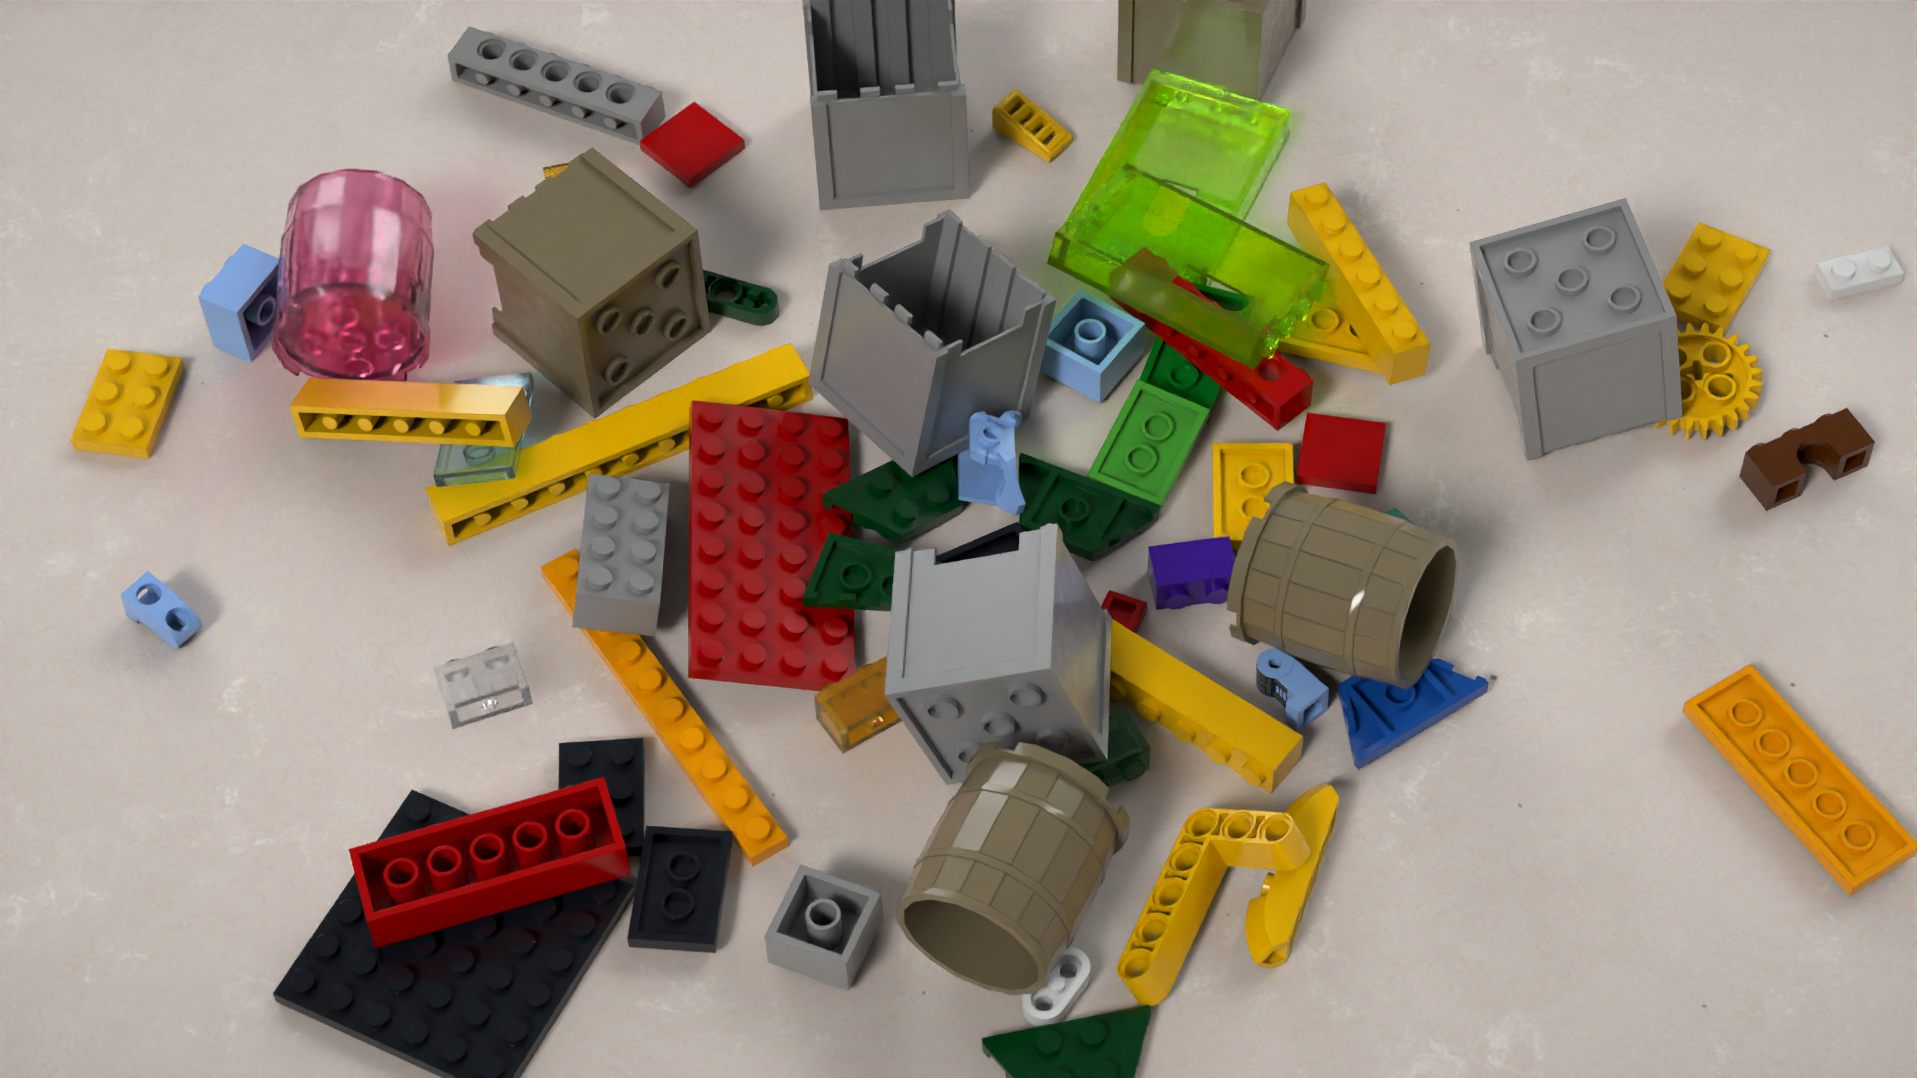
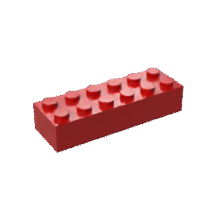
M604 777L349 849L367 924L375 948L631 875L626 846Z

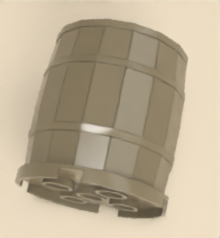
M1287 481L1273 487L1264 498V502L1271 503L1270 507L1267 509L1263 519L1252 517L1244 533L1233 565L1227 596V610L1237 613V626L1230 624L1231 636L1252 645L1263 642L1294 658L1297 657L1355 678L1394 685L1404 690L1413 686L1429 666L1442 639L1451 613L1458 582L1459 553L1457 542L1450 537L1438 535L1416 526L1405 519L1397 518L1371 508L1342 501L1338 498L1308 494V491L1301 486Z
M998 741L985 743L971 757L966 767L967 778L948 802L919 858L916 860L904 894L896 905L897 923L907 939L929 960L954 976L991 991L1010 995L1034 994L1046 985L1051 972L1064 952L1072 944L1073 938L1085 919L1100 886L1103 884L1111 857L1123 848L1129 836L1130 818L1123 806H1119L1116 811L1115 807L1106 799L1110 789L1096 775L1071 759L1034 744L1019 742L1015 750L998 749L1000 746Z

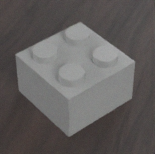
M800 865L765 934L768 962L849 991L883 920L881 892Z

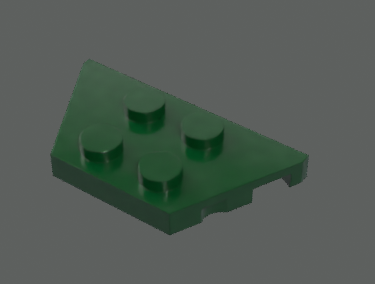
M1024 453L1019 455V485L1026 503L1023 512L1019 514L1020 526L1024 532L1039 530L1041 526H1046L1049 523L1058 524L1063 533L1062 541L1069 553L1093 562L1158 521L1161 517V505Z
M951 457L913 477L892 460L823 493L821 504L826 509L831 511L835 505L855 515L854 523L866 529L877 531L881 537L897 545L960 515L964 505L962 500H958V481Z
M1150 1005L985 1037L982 1038V1049L988 1058L992 1057L1005 1071L1006 1078H1135L1136 1069L1139 1066L1146 1030L1151 1019Z

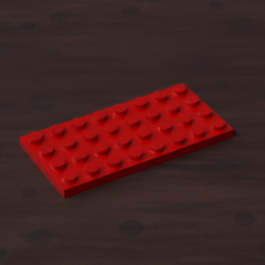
M692 400L689 408L688 678L853 694L856 687L854 610L803 607V595L828 533L832 532L852 538L851 513L835 505L830 511L821 504L823 493L850 481L849 425L847 418Z

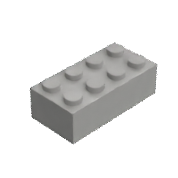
M589 474L572 627L655 636L661 597L670 483Z

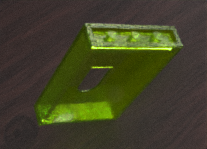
M1153 68L1065 222V249L1119 267L1144 248L1156 258L1164 260L1168 267L1183 279L1210 286L1290 136L1291 111ZM1163 181L1197 191L1178 229L1172 235L1157 238L1143 231L1141 222Z
M1126 163L1055 233L1047 264L1252 369H1255L1265 357L1270 359L1279 346L1280 339L1287 340L1290 337L1297 320L1304 321L1313 302H1321L1330 284L1329 281L1325 280L1330 264L1129 163ZM1185 267H1188L1241 294L1246 299L1248 307L1242 311H1228L1171 282Z

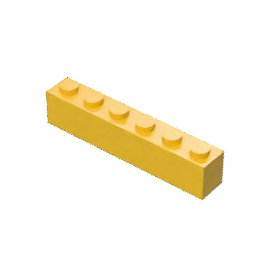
M1326 182L1290 192L1287 216L1289 229L1388 384L1393 385L1425 375L1430 341Z
M309 378L289 405L300 438L515 447L532 420L523 386Z
M1112 619L1110 697L1117 701L1122 700L1137 709L1139 714L1150 722L1156 721L1166 727L1178 740L1184 743H1191L1206 752L1207 756L1215 763L1225 764L1235 770L1252 786H1260L1273 793L1300 761L1303 736Z

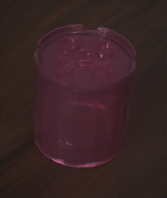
M347 168L322 173L300 185L288 202V214L281 237L278 264V284L276 287L277 312L272 319V350L282 366L295 376L300 375L301 371L315 378L405 382L407 381L408 372L417 367L422 368L429 359L430 327L428 322L431 312L434 259L432 211L423 195L402 179L376 170Z

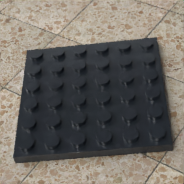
M411 790L377 841L470 814L415 790ZM354 873L273 992V996L279 1004L441 1078H520L634 897V885L618 878L375 948Z

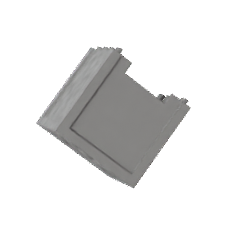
M802 0L820 210L970 198L965 84H961L957 64L955 0Z
M1626 198L1469 242L1482 343L1486 354H1491L1496 369H1500L1519 418L1522 448L1527 461L1542 457L1543 454L1553 452L1552 450L1583 444L1593 441L1598 437L1609 434L1615 435L1629 431L1630 428L1652 422L1654 424L1683 417L1677 316Z
M950 209L938 214L936 219L924 224L921 240L862 266L863 254L860 253L849 259L841 258L829 264L808 384L911 477L969 448V419L974 413L985 411L988 415L1000 418L1006 411L1017 410L1023 415L1021 421L1029 418L1057 299L1034 280H1028L1016 270L1017 266L1004 255L1000 256L992 249V245L980 235L976 236L965 227L963 221Z
M1049 523L1046 526H1041L1039 530L1020 533L1019 551L935 565V548L915 551L912 547L904 551L895 552L884 695L946 785L964 782L967 778L966 767L971 757L985 743L998 741L1000 743L998 749L1015 750L1019 742L1038 745L1065 756L1078 765L1106 761L1108 758L1112 617L1107 609L1103 610L1063 543V533L1058 524Z

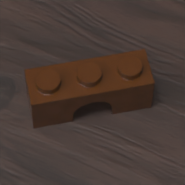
M1845 408L1834 414H1824L1815 422L1800 429L1792 428L1781 437L1768 443H1758L1745 452L1739 477L1765 510L1768 511L1801 496L1807 471L1802 464H1814L1823 468L1835 481L1867 467L1875 441L1848 408Z

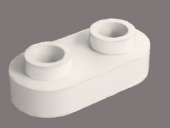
M1069 947L1051 972L1046 985L1034 994L1022 995V1012L1029 1023L1040 1027L1059 1023L1090 981L1091 964L1088 956L1083 951ZM1070 971L1076 975L1073 978H1064L1061 974ZM1041 1004H1047L1052 1007L1048 1011L1037 1009Z

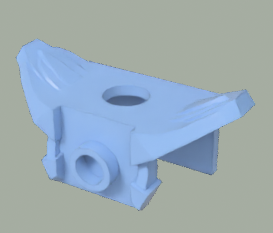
M1017 410L1006 411L1000 418L986 414L985 411L974 413L970 417L969 448L958 453V500L998 506L1004 512L1014 515L1023 512L1026 503L1017 478V455L1015 454L1014 432L1020 425L1023 417Z

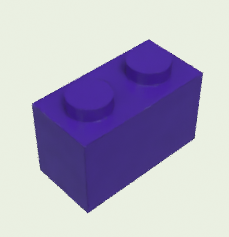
M1225 536L1148 546V575L1156 610L1167 608L1181 609L1190 605L1205 603L1221 604L1226 602L1235 562L1230 537Z

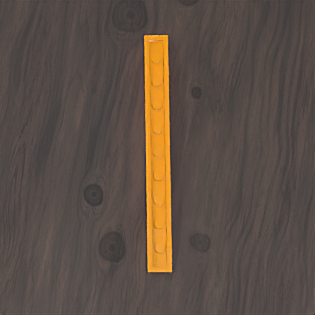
M576 548L540 567L542 577L572 618L580 556ZM580 628L724 829L732 831L733 841L750 865L753 867L789 847L786 834L640 635Z

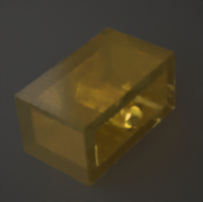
M886 657L874 663H867L861 666L853 675L838 683L826 685L818 694L814 695L816 719L843 754L902 721L884 695L887 667Z

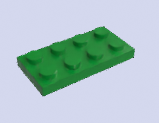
M1192 282L1199 292L1211 301L1219 303L1225 312L1239 323L1247 325L1254 308L1253 297ZM1156 337L1139 380L1210 409L1209 418L1206 424H1209L1222 387L1161 338Z

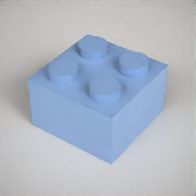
M242 244L236 253L225 261L223 268L211 282L203 287L198 296L213 346L251 363L295 311L282 260L246 244Z
M1079 289L1051 321L1040 371L1101 403L1144 354L1145 323Z

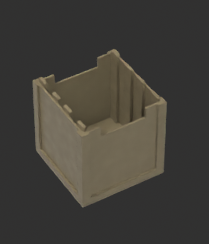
M1119 0L1117 81L1128 84L1135 82L1152 87L1153 75L1184 83L1225 95L1224 108L1240 112L1242 116L1256 120L1261 110V100L1296 29H1301L1305 20L1306 0Z
M592 147L584 154L581 153L568 162V168L554 178L547 177L535 186V192L528 197L522 195L508 205L507 212L494 221L488 219L474 229L472 234L474 244L479 247L480 256L494 267L502 310H498L495 306L492 308L493 334L595 419L711 332L698 230Z

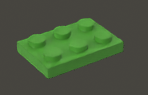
M1137 379L1094 460L1087 478L1161 505L1163 508L1209 418L1210 409Z

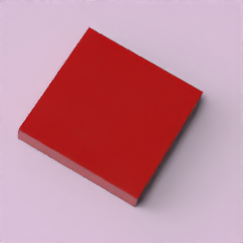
M692 102L639 141L640 150L689 188L745 149L742 137L696 102Z
M1307 413L1296 484L1376 494L1386 423Z

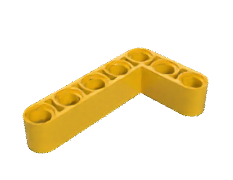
M1201 808L1193 812L1186 819L1117 964V975L1139 1005L1154 1006L1163 1001L1169 994L1228 866L1289 871L1300 867L1306 862L1310 855V846L1290 815L1282 812Z

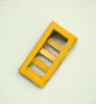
M1013 89L992 110V128L1049 163L1073 142V136L1016 89ZM1037 128L1040 129L1035 135L1032 134ZM1049 136L1053 137L1048 144L1042 143Z

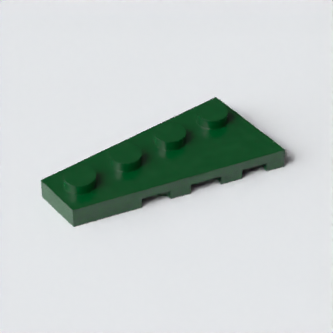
M829 532L803 595V607L891 612L895 552H898V550ZM936 561L935 565L944 563Z

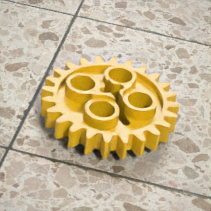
M1687 323L1686 332L1681 333L1677 329L1681 397L1685 399L1682 400L1683 417L1671 421L1655 423V428H1659L1667 423L1670 425L1669 435L1671 436L1679 428L1684 429L1685 439H1689L1693 431H1699L1702 440H1706L1707 432L1711 429L1721 437L1723 436L1724 425L1735 431L1738 427V418L1748 421L1750 409H1757L1758 398L1762 392L1763 383L1761 380L1763 371L1757 368L1758 356H1749V344L1737 347V334L1726 339L1723 337L1724 327H1720L1713 334L1709 333L1708 323H1704L1700 331H1695L1692 324ZM1709 362H1718L1719 364H1711ZM1719 394L1723 395L1724 397H1716L1714 395Z

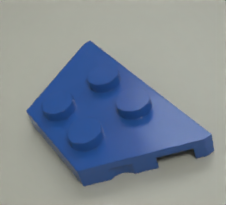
M1433 658L1418 682L1407 690L1394 685L1368 679H1359L1353 676L1341 682L1338 695L1355 767L1358 770L1487 693L1489 682L1478 675L1475 680L1454 672L1453 664Z

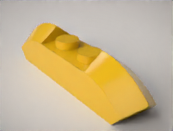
M1321 783L1299 796L1284 812L1292 817L1308 842L1311 851L1306 862L1294 870H1276L1275 874L1268 872L1263 883L1261 897L1249 901L1245 919V932L1249 951L1257 966L1272 969L1287 961L1337 821L1339 796L1330 784Z

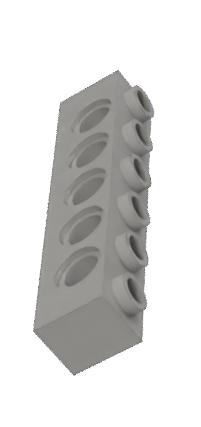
M469 26L447 55L452 81L640 145L639 141L658 128L665 118L662 91L656 90L651 86H644L623 79L618 75H612L591 68L586 64H579L564 59L554 53H547L529 47L521 42L511 41L489 31H482Z

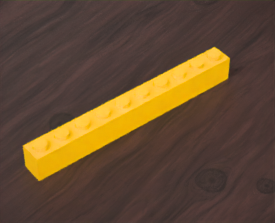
M791 342L778 348H771L763 354L743 362L734 363L728 368L708 376L699 377L670 391L661 392L655 397L635 405L626 406L620 411L600 419L588 421L580 427L562 434L553 435L545 441L524 449H518L507 456L487 464H480L474 469L452 478L440 480L436 484L425 488L431 513L448 546L454 545L587 491L589 474L622 477L689 450V408L692 400L786 411L813 400L812 387L808 384L810 373Z

